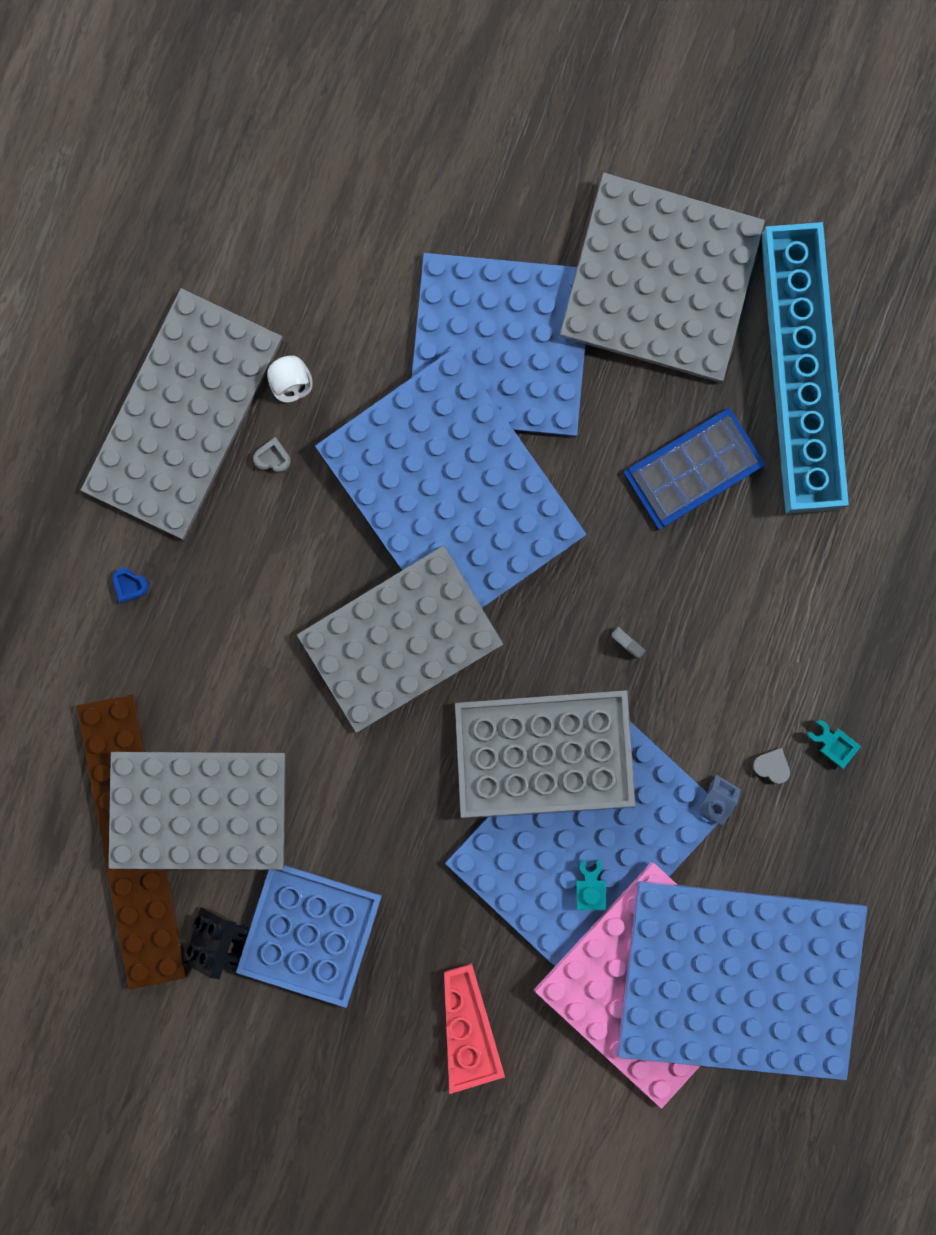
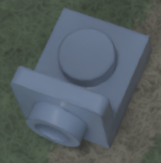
M716 775L710 783L708 794L700 805L699 812L723 825L738 804L741 789Z

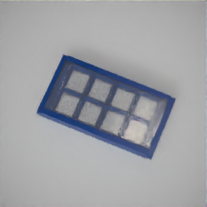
M728 408L623 473L658 530L758 471L765 466V463L732 410Z

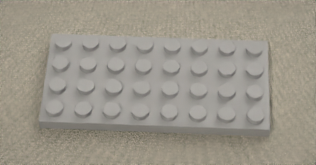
M181 288L81 491L185 540L268 368L283 341V337Z

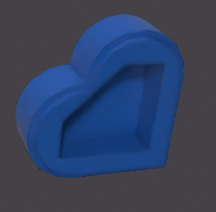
M120 568L114 572L112 580L119 603L143 597L148 593L149 582L143 576L135 575L127 568Z

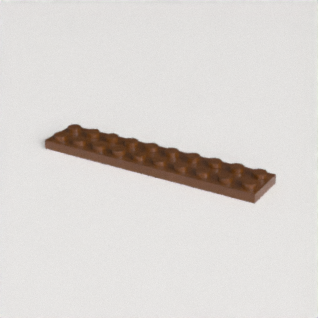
M131 694L76 705L128 988L130 990L187 978L168 870L109 869L111 752H145L135 695Z

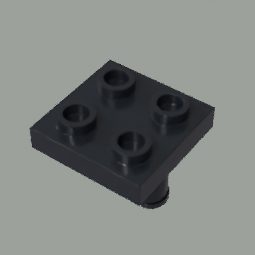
M200 907L199 914L193 923L194 931L191 941L185 950L184 963L213 979L220 980L223 969L236 972L238 965H233L232 962L239 963L240 955L228 953L231 941L238 942L239 944L246 942L247 938L242 937L240 934L248 935V927L237 925V922L211 909Z

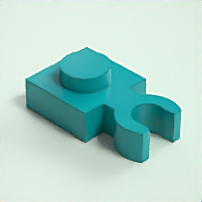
M817 720L815 723L822 728L821 735L815 736L812 732H808L806 734L807 737L814 742H822L824 745L819 751L838 767L844 769L861 746L839 728L830 733L828 724L822 720Z
M581 860L579 868L584 875V880H576V910H606V881L597 880V876L602 870V863L600 860H596L595 870L587 871L585 860Z

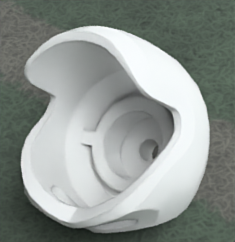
M281 357L275 360L268 368L269 386L274 396L280 401L293 402L310 393L313 385L312 377L307 366L299 357ZM305 385V389L299 393L298 390ZM294 392V395L286 396L284 393Z

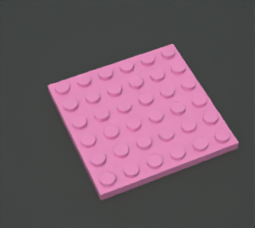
M651 861L539 983L534 991L662 1109L700 1066L627 1059L617 1056L638 881L677 885Z

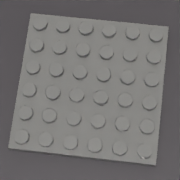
M603 172L559 337L715 382H723L765 220Z

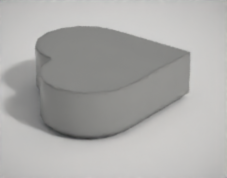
M276 437L259 448L253 456L256 467L263 471L272 469L277 473H283L291 465L288 453Z
M617 627L612 633V637L636 658H641L646 652L641 645L621 628Z
M782 748L759 755L753 761L754 772L758 776L768 777L773 783H784L790 776V769Z

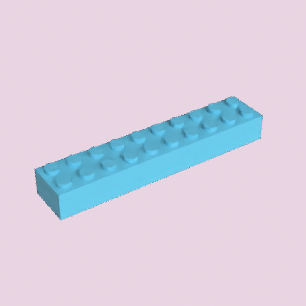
M823 222L766 226L761 234L785 514L842 510L849 506Z

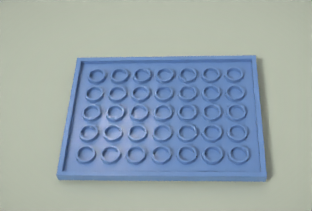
M456 347L315 445L402 570L440 547L445 546L482 608L587 535Z
M631 722L635 808L487 817L445 863L554 966L561 961L651 861L670 877L718 824L699 812V807L708 793ZM581 860H585L587 871L595 870L596 860L601 861L602 870L597 876V880L606 881V910H576V880H584V875L579 868Z
M638 881L617 1056L627 1059L847 1080L867 906Z

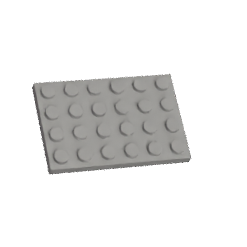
M445 546L440 547L297 634L356 733L504 644Z
M627 691L455 703L460 813L462 819L636 807Z
M111 752L109 869L283 870L285 852L286 753Z

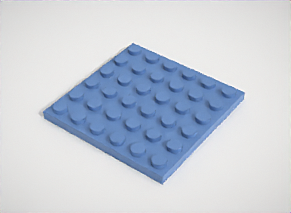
M424 253L412 377L456 347L515 432L577 437L585 344L559 337L577 267Z

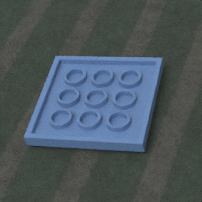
M285 864L283 870H268L236 973L347 1008L382 895Z

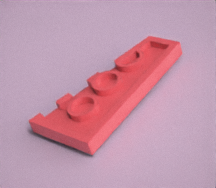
M472 963L444 971L449 1094L505 1078V1074Z

